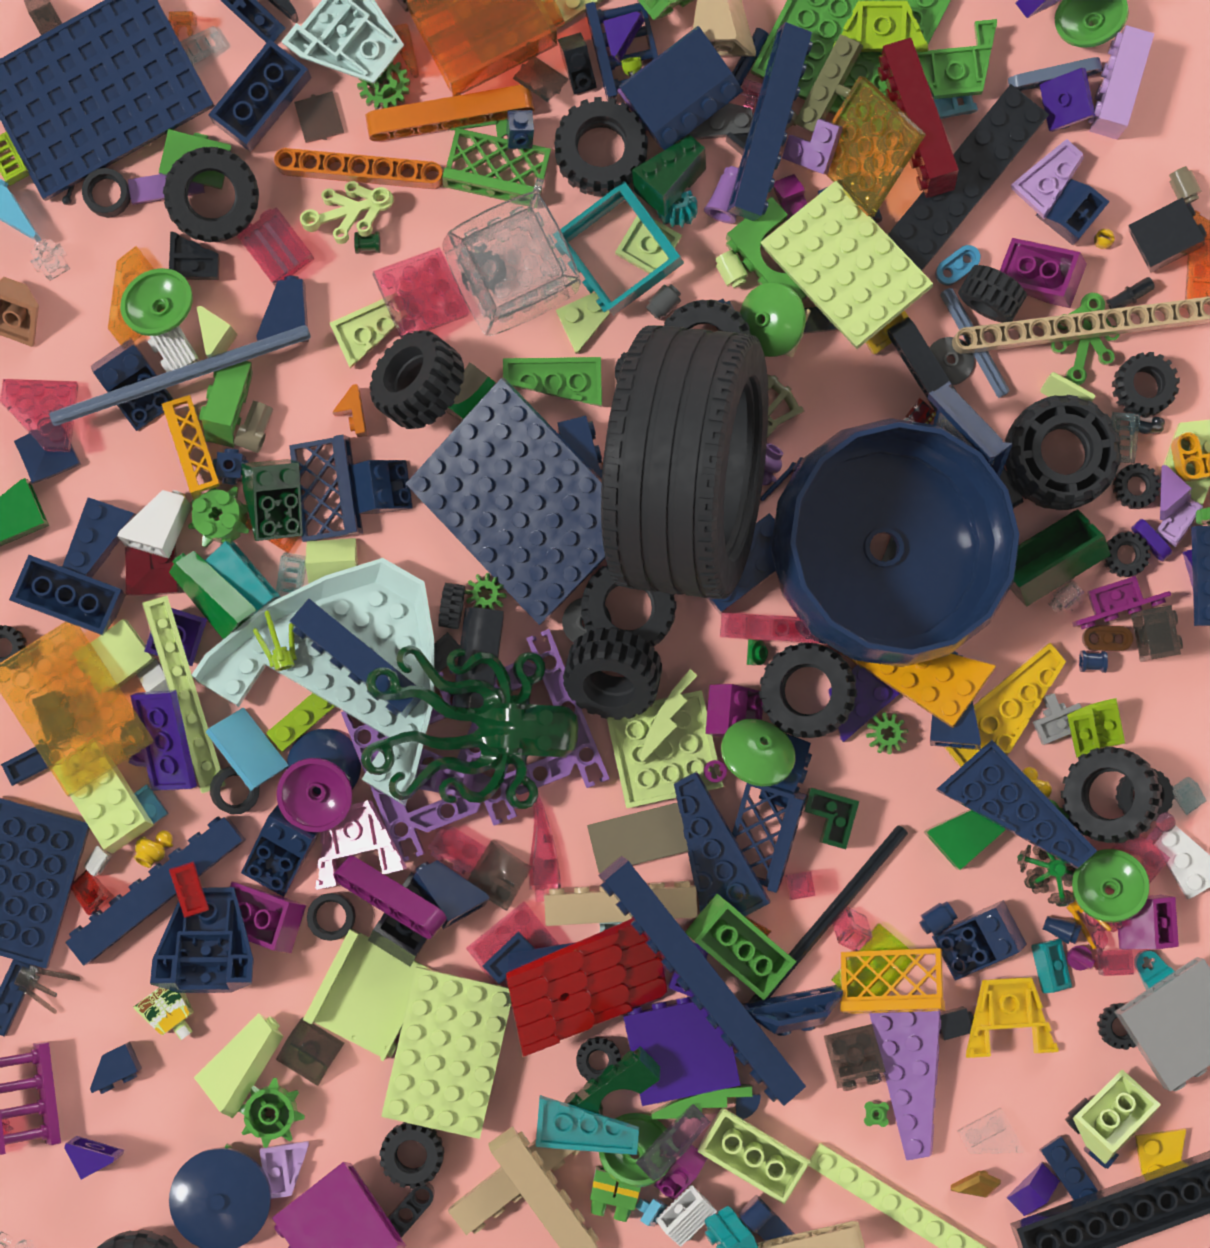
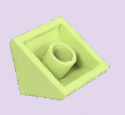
M198 306L197 312L206 356L209 358L227 352L238 334L230 324L204 307Z
M356 538L307 541L305 566L308 583L326 575L358 566Z

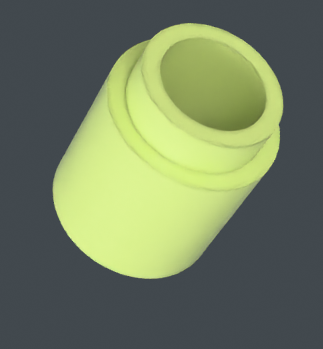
M732 250L721 254L715 259L717 262L716 268L727 287L732 286L735 289L746 283L745 278L748 276V273L739 256L734 254Z

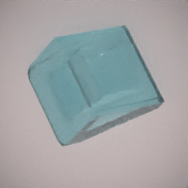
M1190 777L1184 778L1173 786L1174 799L1186 815L1207 801L1198 783Z

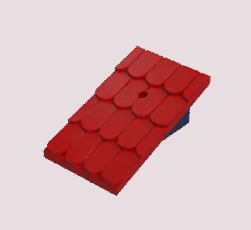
M629 919L578 942L507 954L509 972L506 973L523 1057L559 1044L560 1040L587 1031L593 1025L633 1011L632 1008L661 998L668 992L664 967L661 963L662 955L659 952L654 954L648 947L646 942L649 939L644 933L639 935L632 927L633 919Z

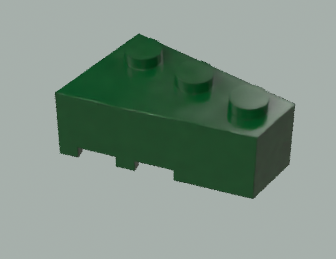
M688 135L632 170L634 192L663 217H666L673 203H678L681 199V194L686 188H690L706 170L705 147Z

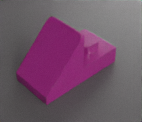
M795 174L774 182L773 189L780 206L788 214L787 221L807 205L804 197L805 189Z

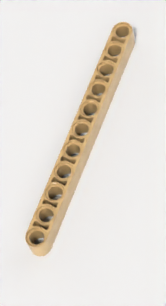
M1210 297L965 327L955 334L952 339V346L956 352L967 354L1204 324L1210 322V315L1204 311V305L1210 306ZM1180 308H1185L1188 311V318H1183L1180 315ZM1155 311H1160L1164 314V321L1156 319ZM1130 315H1138L1140 324H1134L1130 319ZM1106 317H1111L1115 320V328L1107 325ZM1082 320H1087L1091 323L1092 329L1090 331L1082 327ZM1058 323L1066 325L1068 329L1066 334L1058 331ZM1034 326H1038L1043 330L1042 337L1034 335L1032 331ZM1008 330H1016L1019 334V339H1011L1008 335ZM989 332L993 334L995 342H986L983 337L984 333ZM959 336H967L970 339V345L963 346L959 341Z

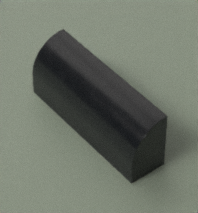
M472 607L465 608L459 649H464L466 654L458 656L457 666H462L472 655L478 652L491 653L496 658L499 657L504 611ZM479 663L467 673L456 674L455 682L469 679L480 680L494 687L496 674L488 664ZM476 692L453 694L452 706L480 708L484 704L483 696Z

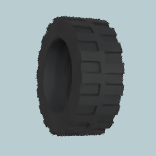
M1152 768V770L1156 771L1159 777L1157 779L1158 783L1162 786V792L1160 793L1162 807H1159L1157 811L1159 816L1156 821H1158L1162 816H1166L1168 810L1172 808L1174 788L1170 784L1169 778L1164 776V773ZM1126 776L1121 777L1119 780L1120 783L1116 787L1117 795H1115L1118 801L1117 805L1124 815L1130 810L1134 802V787Z

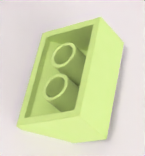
M1122 1069L1074 1116L1073 1120L1086 1147L1106 1164L1154 1115L1161 1104Z

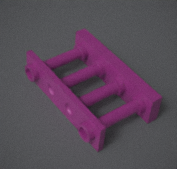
M49 1042L33 1043L34 1049L29 1053L0 1058V1068L32 1062L33 1065L36 1064L37 1073L33 1078L0 1083V1094L35 1088L36 1090L39 1089L40 1097L37 1103L0 1109V1155L6 1154L5 1145L41 1138L45 1140V1144L55 1145L61 1143ZM34 1113L42 1115L43 1125H40V1128L3 1135L2 1119Z

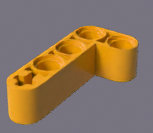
M1186 432L1176 437L1171 444L1176 474L1184 482L1210 478V453L1202 455L1198 437L1191 432ZM1182 439L1189 442V451H1185L1181 447ZM1187 463L1192 464L1194 466V475H1190L1187 473Z

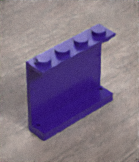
M690 996L677 998V1003L667 1005L666 1001L653 1003L652 1008L642 1010V1006L632 1008L633 1011L623 1014L630 1051H634L641 1046L660 1066V1080L640 1094L642 1106L741 1086L733 1046L729 1048L720 1037L723 1032L719 1027L714 1029L705 1018L708 1016V1013L704 1008L700 1011L691 1001Z

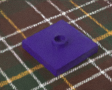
M1079 68L1039 84L1044 110L1049 114L1046 118L1049 131L1054 132L1096 116L1086 68Z

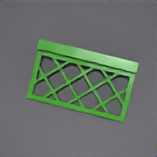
M456 128L447 165L442 176L443 187L538 208L551 149L533 145L532 149H518L521 155L510 161L505 154V151L508 150L507 139ZM459 138H469L474 145L462 150L458 144ZM486 143H492L497 150L486 156L481 146ZM477 149L483 158L471 164L466 155ZM534 153L544 155L543 162L536 166L528 158ZM501 154L506 164L495 169L490 160ZM461 157L468 165L463 170L452 169L453 162ZM525 160L530 169L519 175L513 165ZM486 162L492 172L485 176L479 175L475 168ZM510 168L516 177L509 181L503 180L499 173ZM534 173L538 179L537 187L526 185L523 178Z

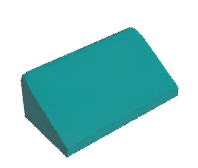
M1058 938L1032 944L1031 948L1042 993H1055L1071 988L1072 983L1062 940Z

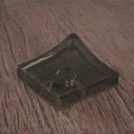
M493 839L485 849L467 881L485 892L490 898L489 901L508 911L532 866L517 858Z

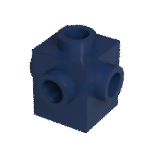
M224 449V452H217V459H213L217 478L222 481V484L237 485V482H242L241 463H249V460H246V457L239 453L238 449ZM227 462H233L231 469H226Z

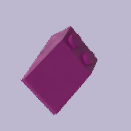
M1012 238L1000 271L1016 280L1026 291L1027 296L1048 304L1071 308L1087 263L1081 252Z
M231 881L230 887L235 889L249 942L273 951L292 953L306 905Z

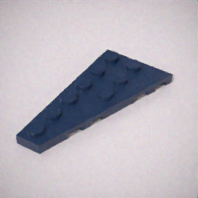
M993 740L936 789L939 793L1076 869L1097 852L1089 841Z

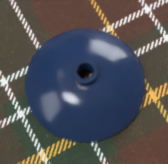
M316 729L301 736L290 749L287 758V764L289 765L287 769L297 761L306 758H321L336 764L343 770L350 781L352 790L356 786L361 774V762L352 740L343 733L332 729ZM313 788L314 793L321 794L320 788Z

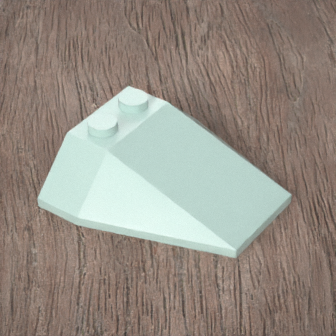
M322 0L301 26L296 23L281 41L283 45L302 59L373 84L404 47L403 42L375 0Z

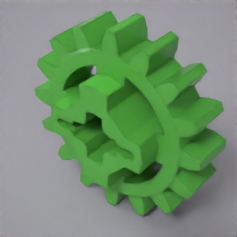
M392 61L374 84L359 79L362 82L357 84L358 90H363L359 94L361 99L367 98L366 105L368 107L374 103L375 110H378L380 106L389 108V105L397 106V101L405 102L403 94L410 93L409 88L405 87L410 85V79L405 78L408 73L406 69L401 70L402 65L400 62L393 65ZM393 72H394V73L398 76V78L400 79V83L397 82V80H394V79L392 78V77H393V75H392ZM387 78L388 84H384L383 88H380L379 84H383ZM368 86L375 89V96L369 92Z

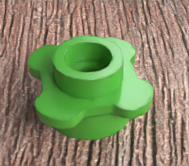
M871 1101L866 1102L864 1105L866 1110L865 1125L869 1127L872 1125L886 1127L889 1123L887 1119L889 1105L886 1102H881L880 1104ZM875 1112H878V1113H879V1115H878L877 1117L874 1116V1113H875Z

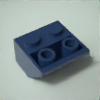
M1070 179L1045 220L1038 213L1035 216L1074 246L1110 201L1091 186Z
M367 460L350 466L356 514H379L413 508L411 490L405 484L409 480L406 460Z

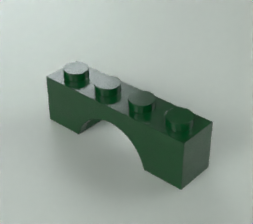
M640 1046L634 1051L627 1052L617 1064L609 1065L596 1079H590L580 1091L568 1095L564 1103L603 1115L601 1101L607 1094L621 1089L641 1094L660 1080V1066Z

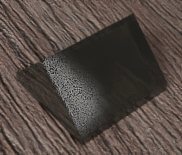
M302 1017L285 1041L276 1060L319 1086L345 1042L318 1025L304 1021V1017Z

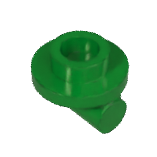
M748 640L746 665L756 666L764 664L768 657V649L763 641Z

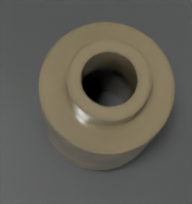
M1184 166L1169 174L1171 179L1169 183L1177 199L1183 197L1186 204L1199 199L1198 194L1202 190L1192 170L1189 171L1188 167Z

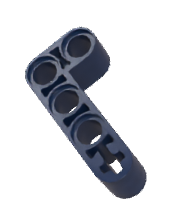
M755 1195L738 1212L741 1220L764 1241L795 1234L758 1195Z

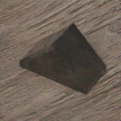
M23 0L31 19L41 35L62 24L51 0Z

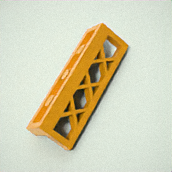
M188 395L162 403V407L191 496L195 500L202 495L203 491L218 487L220 484L191 396ZM188 403L190 410L186 418L184 419L176 415L174 407ZM186 425L195 428L197 431L192 441L183 437L182 433ZM194 447L204 452L200 463L190 458V453ZM201 469L209 472L213 481L199 485L197 476Z

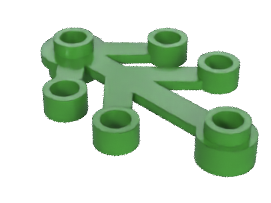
M1088 293L1082 298L1080 307L1069 314L1104 310V298L1098 293ZM1095 301L1097 308H1091L1089 302ZM1106 317L1107 325L1115 328L1116 326H1112L1108 318ZM1084 320L1082 327L1090 331L1092 329L1091 323ZM1060 323L1057 324L1058 329L1067 330L1066 326H1062ZM1117 334L1114 338L1110 336H1104V338L1109 342H1113L1120 334ZM1099 337L1079 340L1074 366L1066 372V379L1079 386L1085 382L1087 373L1084 369L1089 342L1098 354V360L1102 365H1109L1113 362L1115 358L1113 351L1106 349ZM1077 340L1060 342L1063 346L1061 350L1055 348V342L1051 343L1050 347L1052 352L1060 354L1067 346ZM1104 353L1109 354L1110 361H1105L1102 355ZM1074 371L1080 372V379L1074 378Z

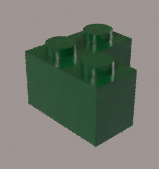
M810 787L807 791V798L802 812L826 818L820 843L846 850L860 801Z

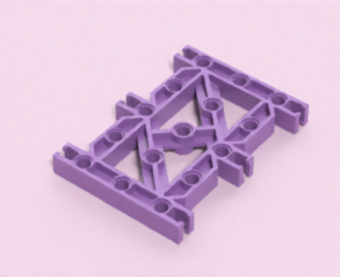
M547 629L540 633L542 636L548 637L551 647L550 651L539 654L533 643L537 640L536 636L532 635L526 639L532 653L540 655L543 660L547 656H552L556 659L555 668L546 669L541 680L544 681L553 706H562L565 702L574 704V713L577 715L579 725L578 742L575 751L566 758L546 757L527 765V777L534 781L537 788L569 776L574 764H577L586 788L594 786L595 783L594 781H588L585 771L586 766L594 763L598 764L604 776L599 779L600 782L609 780V776L582 709L576 705V701L570 699L567 694L568 692L564 688L563 674L565 667L550 629ZM526 661L523 665L524 673L527 676L534 674L536 665ZM514 663L505 666L510 677L512 692L520 689L522 686L513 673ZM440 672L439 674L443 678L444 674ZM496 676L495 686H494V687H495V688H500V687H498V685H497V682H496V681H497V676ZM440 690L443 700L452 706L451 697L453 694ZM433 708L429 725L446 719V717ZM344 711L341 712L361 762V755L368 745L388 737L366 724L355 728L349 714ZM472 722L467 735L474 733L478 729L475 723ZM363 730H368L371 733V740L367 744H362L359 741V734ZM423 748L419 764H423V761L428 757L436 760L443 758V756ZM469 748L460 749L457 758L473 762L480 758L481 751L473 753ZM583 748H590L593 751L594 757L591 761L583 762L580 759L579 753ZM379 751L373 753V755L371 756V763L373 762ZM539 766L545 767L548 773L547 777L542 781L536 780L533 776L534 769ZM516 770L506 773L504 781L499 787L501 789L499 798H489L484 801L493 826L503 822L502 818L498 820L496 818L493 808L494 803L504 800L511 813L507 815V819L517 817L515 808L509 804L505 793L508 783L516 776ZM482 773L474 774L472 791L480 792L483 790L492 777ZM370 785L385 826L404 862L410 859L404 855L401 845L402 840L412 839L418 851L415 853L416 857L425 854L416 828L424 832L433 831L477 813L482 804L468 802L462 796L452 795L457 798L455 803H448L442 799L409 812L407 805L404 806ZM520 785L516 790L518 795L528 792L527 788L523 785ZM447 803L453 805L455 810L454 815L450 818H445L441 813L442 806ZM399 822H403L408 826V833L403 837L398 836L395 832V826Z

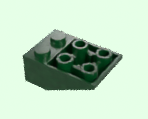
M290 459L241 463L243 492L255 541L303 536L299 462Z

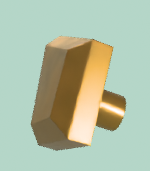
M979 1170L951 1184V1191L987 1198L1001 1184V1179L989 1175L987 1171Z

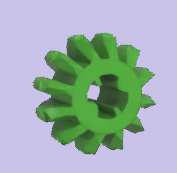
M486 573L485 580L482 581L481 576L477 574V584L471 580L468 581V584L474 589L465 590V594L473 595V597L466 600L467 604L476 601L473 608L482 606L484 609L490 607L492 610H496L493 606L495 603L501 608L504 606L498 598H507V594L498 592L504 589V585L499 584L495 586L498 583L497 577L493 578L490 582V573ZM481 589L492 590L493 593L489 594L491 598L488 600L484 597L480 598L479 593L482 594Z
M884 712L882 713V721L877 716L873 717L876 726L867 724V728L874 731L873 733L866 734V738L874 737L875 740L870 742L869 746L874 747L879 744L877 753H882L884 747H886V752L889 755L892 754V746L897 751L901 750L898 741L907 743V739L901 737V734L908 733V729L900 730V726L905 721L902 719L895 723L897 719V714L895 713L891 715L889 721L888 714ZM889 727L891 728L890 732H893V736L885 740L883 739L884 734L881 735V731Z

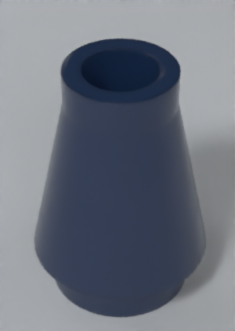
M1047 916L1042 930L1051 933L1067 944L1069 942L1075 944L1082 925L1077 924L1074 920Z

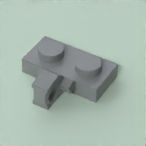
M1055 693L1043 697L1047 708L1043 711L1045 717L1033 721L1042 745L1071 734L1067 715L1082 708L1080 703L1066 707L1064 703H1058Z

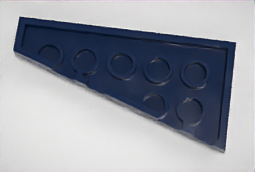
M695 771L675 782L674 788L679 812L682 817L683 832L688 846V856L699 900L700 913L716 894L726 900L744 917L770 904L771 901L698 772Z

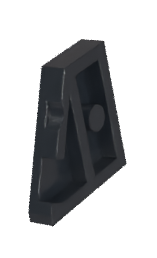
M170 231L169 269L177 271L186 280H219V254L201 247L200 244L192 240L189 241L179 236L176 232Z

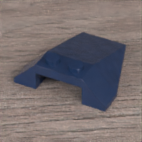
M234 887L203 888L209 910L184 918L178 900L152 959L151 985L179 993H232L252 984L254 958Z

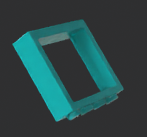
M625 181L553 234L558 240L555 244L557 249L563 256L568 254L571 258L568 264L576 275L581 272L585 277V280L582 281L590 294L595 291L598 295L597 304L604 313L609 310L613 316L684 264L678 252ZM626 200L669 260L614 301H611L568 242Z

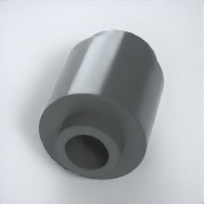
M663 284L648 300L649 304L645 308L660 321L663 317L666 318L681 302L679 298L681 293L672 284L669 286Z

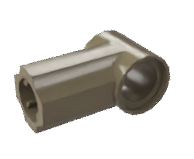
M253 400L244 425L242 424L237 431L234 445L259 453L265 441V430L274 409L264 403Z

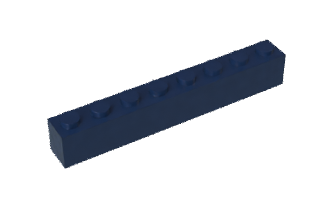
M787 22L777 29L727 209L729 213L755 221L759 217L764 216L767 211L768 202L766 198L774 186L775 179L772 178L774 169L776 170L780 164L781 156L779 151L787 139L785 129L792 120L794 110L791 109L793 101H796L800 92L798 82L805 73V57L809 55L813 42L810 41L811 31Z
M218 816L207 824L209 827L207 831L203 834L200 831L187 840L190 844L183 850L180 847L175 849L168 855L170 860L164 865L161 863L156 864L148 871L150 876L142 881L139 878L128 887L130 891L126 895H117L109 902L110 907L104 912L101 909L88 918L91 921L84 928L80 925L69 933L71 938L65 943L83 966L94 961L177 895L169 869L194 861L198 876L200 877L246 840L229 817L221 819Z

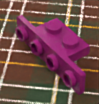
M1136 576L1087 591L1094 615L1072 622L1073 627L1080 625L1082 630L1095 626L1094 620L1104 618V621L1107 622L1119 618L1118 613L1127 610L1128 614L1143 610L1141 605L1149 602L1152 607L1166 603L1165 597L1171 596V592L1167 591L1143 599Z

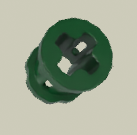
M375 231L374 234L366 237L355 232V254H359L360 251L380 253V232Z

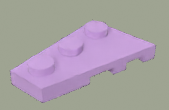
M1066 139L1011 184L1012 190L1045 220L1083 161V153Z

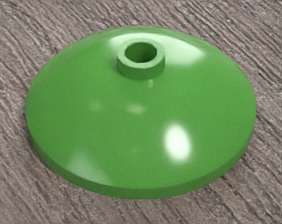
M1062 0L1055 13L1057 33L1066 43L1076 47L1087 48L1104 44L1113 39L1125 26L1129 14L1127 0Z
M158 268L144 272L127 286L122 295L120 310L123 320L130 329L141 335L157 336L170 332L178 327L189 314L193 302L192 289L185 277L177 271Z
M764 283L754 288L742 303L740 314L744 321L748 323L750 334L759 339L765 357L784 355L798 344L804 332L806 316L803 303L793 289L781 283ZM763 315L765 316V322H764V323H762V316H763Z
M759 719L741 720L733 724L726 731L722 739L721 753L726 766L736 777L751 785L763 787L776 785L785 780L794 767L795 751L790 739L780 728L767 721Z
M1103 849L1098 850L1082 866L1075 869L1072 890L1076 902L1086 914L1103 922L1114 923L1132 918L1144 907L1149 895V879L1142 864L1132 855L1120 850ZM1111 888L1114 890V893L1107 894L1105 890Z
M628 1113L615 1118L616 1120L639 1127L637 1148L639 1158L633 1159L630 1154L599 1152V1158L605 1171L617 1182L631 1187L649 1186L662 1179L670 1169L674 1158V1143L667 1128L657 1119H652L651 1116L642 1113Z

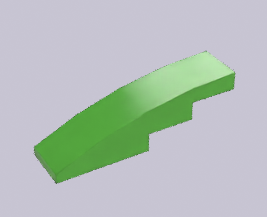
M741 1084V1086L675 1099L651 1110L652 1119L702 1118V1108H727V1097H752V1085Z

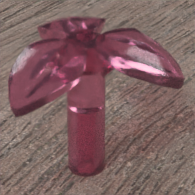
M1085 913L1087 925L1097 927L1091 934L1092 941L1099 950H1103L1108 943V937L1105 933L1107 930L1096 919ZM1122 921L1106 922L1112 928L1109 932H1116L1122 927Z

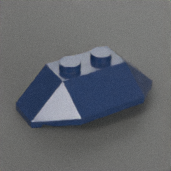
M835 984L771 997L765 1000L742 1003V1005L760 1025L773 1034L786 1036L794 1030L810 1031L815 1029V1026L823 1025L843 997V990Z

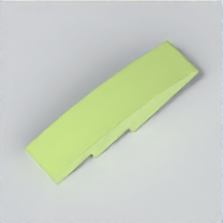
M691 669L674 687L658 711L645 738L639 756L641 762L677 727L670 718L687 702L681 693L697 677Z

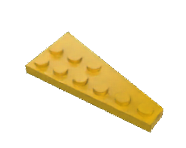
M1051 643L1045 645L973 705L981 738V749L993 740L1006 755L1011 752L1034 711L1038 708L1047 690L1051 687L1066 663ZM944 747L959 767H962L980 751Z

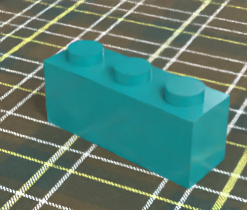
M225 541L205 560L256 609L255 613L266 604L281 597L234 541H231V544Z

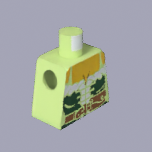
M159 987L133 1006L161 1035L173 1029L178 1038L183 1040L193 1032L185 1021L187 1017L194 1013L185 993Z

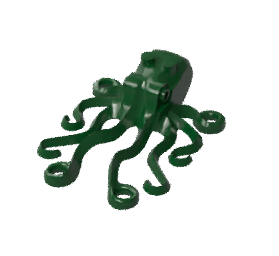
M408 645L398 652L397 665L404 673L412 671V667L405 662V656L413 654L438 689L455 695L468 692L479 693L484 699V704L480 708L451 706L438 694L422 686L410 685L401 687L396 672L389 668H376L368 674L366 680L367 690L377 699L399 700L417 697L427 702L446 718L469 721L478 726L474 733L464 736L434 737L414 730L399 733L368 745L361 755V763L366 771L374 775H382L392 769L394 764L393 746L401 743L414 741L440 750H458L474 747L480 749V758L473 762L455 757H443L434 760L404 792H400L397 789V784L399 781L404 780L406 776L403 772L395 773L389 782V792L398 800L411 798L430 777L440 770L449 769L473 775L489 769H495L490 782L480 792L471 791L459 779L453 777L444 780L439 786V794L445 802L455 803L457 801L455 796L448 795L446 791L452 785L468 802L482 803L497 792L504 781L508 765L513 764L516 768V776L512 778L506 787V799L515 809H527L532 807L538 798V788L535 782L527 777V757L566 758L576 749L579 725L577 715L569 707L530 704L532 685L542 679L546 670L545 662L536 653L524 652L514 661L513 673L522 686L520 693L513 695L510 677L505 667L491 653L478 652L472 655L462 666H457L454 662L455 658L464 656L466 651L464 649H456L448 655L447 665L452 672L461 675L467 673L479 663L488 664L495 672L500 688H495L480 680L447 681L440 676L422 651L415 646ZM528 660L533 661L536 665V671L530 676H527L523 671V665ZM380 675H386L390 681V686L385 691H379L376 686V680ZM376 751H380L384 755L385 762L380 767H375L371 763V756ZM520 785L526 787L529 792L528 798L524 801H520L516 797V790Z

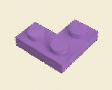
M818 119L811 141L795 135H789L782 159L821 174H828L843 127L823 119Z

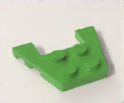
M997 19L975 21L976 46L917 52L933 99L982 95L997 27ZM920 26V30L926 41L925 28L924 26Z

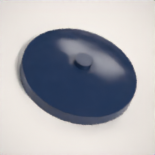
M225 1147L207 1149L191 1157L175 1175L169 1192L170 1214L176 1228L186 1240L199 1248H239L245 1245L264 1226L270 1212L272 1200L269 1180L262 1167L246 1153Z

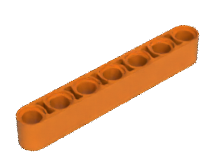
M522 84L373 110L366 113L365 118L369 139L378 142L448 130L452 126L457 128L476 123L507 119L508 111L532 110L534 112L535 108L531 87Z
M282 148L274 156V162L279 172L285 176L346 182L355 181L357 183L422 189H437L443 184L442 168L438 163L432 161ZM284 158L293 159L289 166H281V161ZM309 160L317 161L316 166L312 169L305 168V164ZM334 162L341 163V167L337 171L329 169L330 165ZM362 164L366 166L362 173H355L353 171L356 165ZM381 167L390 168L389 173L384 176L379 175L378 170ZM406 169L415 171L410 178L403 177L402 172ZM430 171L439 173L435 180L427 179L426 175Z

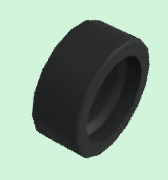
M109 168L96 169L88 174L83 181L81 190L83 200L88 208L98 216L106 218L115 217L124 212L128 207L131 199L129 185L125 178L117 171ZM104 179L114 180L118 183L121 191L118 201L108 207L98 205L92 195L95 185Z
M229 766L221 769L213 777L210 784V796L212 802L220 810L229 814H242L249 811L256 804L259 798L260 786L252 791L249 789V794L242 803L238 805L226 803L220 794V787L228 777L239 776L233 767Z
M327 893L313 900L307 912L308 927L312 933L318 938L327 941L338 940L347 935L349 929L353 928L356 918L355 909L350 900L338 893ZM327 902H336L345 910V923L337 931H326L317 922V911Z

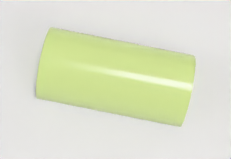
M722 1108L717 1113L698 1148V1153L784 1205L811 1162L806 1157L725 1108Z

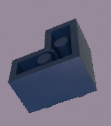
M785 733L794 747L795 764L789 776L773 786L797 793L800 789L797 786L798 783H804L808 772L804 767H808L812 754L808 753L811 743ZM760 791L759 799H764L765 796L763 792ZM780 795L772 798L775 805L783 808L787 807L789 798Z

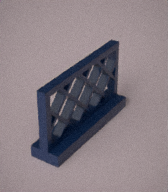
M342 434L336 435L333 438L289 445L291 460L299 462V465L302 467L299 471L302 542L363 534L361 514H356L350 466L354 465L350 437ZM332 444L333 454L327 461L318 453L324 445ZM307 449L312 453L305 465L298 461L297 450ZM315 457L326 463L318 475L308 468ZM329 467L333 468L337 475L332 485L322 479V476ZM305 471L316 477L308 489L301 485V477ZM319 481L329 487L322 499L312 493V490ZM332 491L340 496V502L335 509L325 503ZM309 495L319 501L312 513L304 507V502ZM322 505L332 511V514L325 523L315 517ZM336 515L343 519L344 530L334 531L329 527V524ZM314 519L322 525V528L317 535L308 536L307 526Z
M746 783L732 834L737 839L738 835L746 832L752 844L741 850L745 852L753 847L755 848L760 860L750 865L753 868L761 863L764 864L768 871L766 879L758 876L757 878L762 886L768 887V891L777 893L783 880L807 794L801 792L793 793L775 786L763 787ZM751 786L761 789L765 798L754 803L749 794ZM778 795L789 798L787 807L779 811L772 801V798ZM768 801L774 813L762 818L756 806ZM753 809L759 821L747 826L743 814ZM777 817L781 828L779 831L771 834L765 822ZM761 824L767 837L756 842L750 829ZM740 825H742L744 829L739 831ZM770 840L774 847V852L765 857L759 844Z

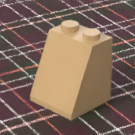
M697 0L693 29L699 26L721 57L756 55L742 0Z

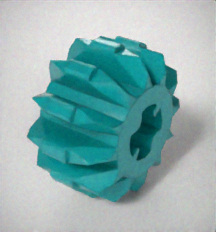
M691 190L683 192L678 203L674 202L669 208V213L666 217H663L657 211L658 218L662 220L663 225L670 223L672 228L675 225L683 228L684 223L691 224L692 220L696 218L698 201L693 196Z

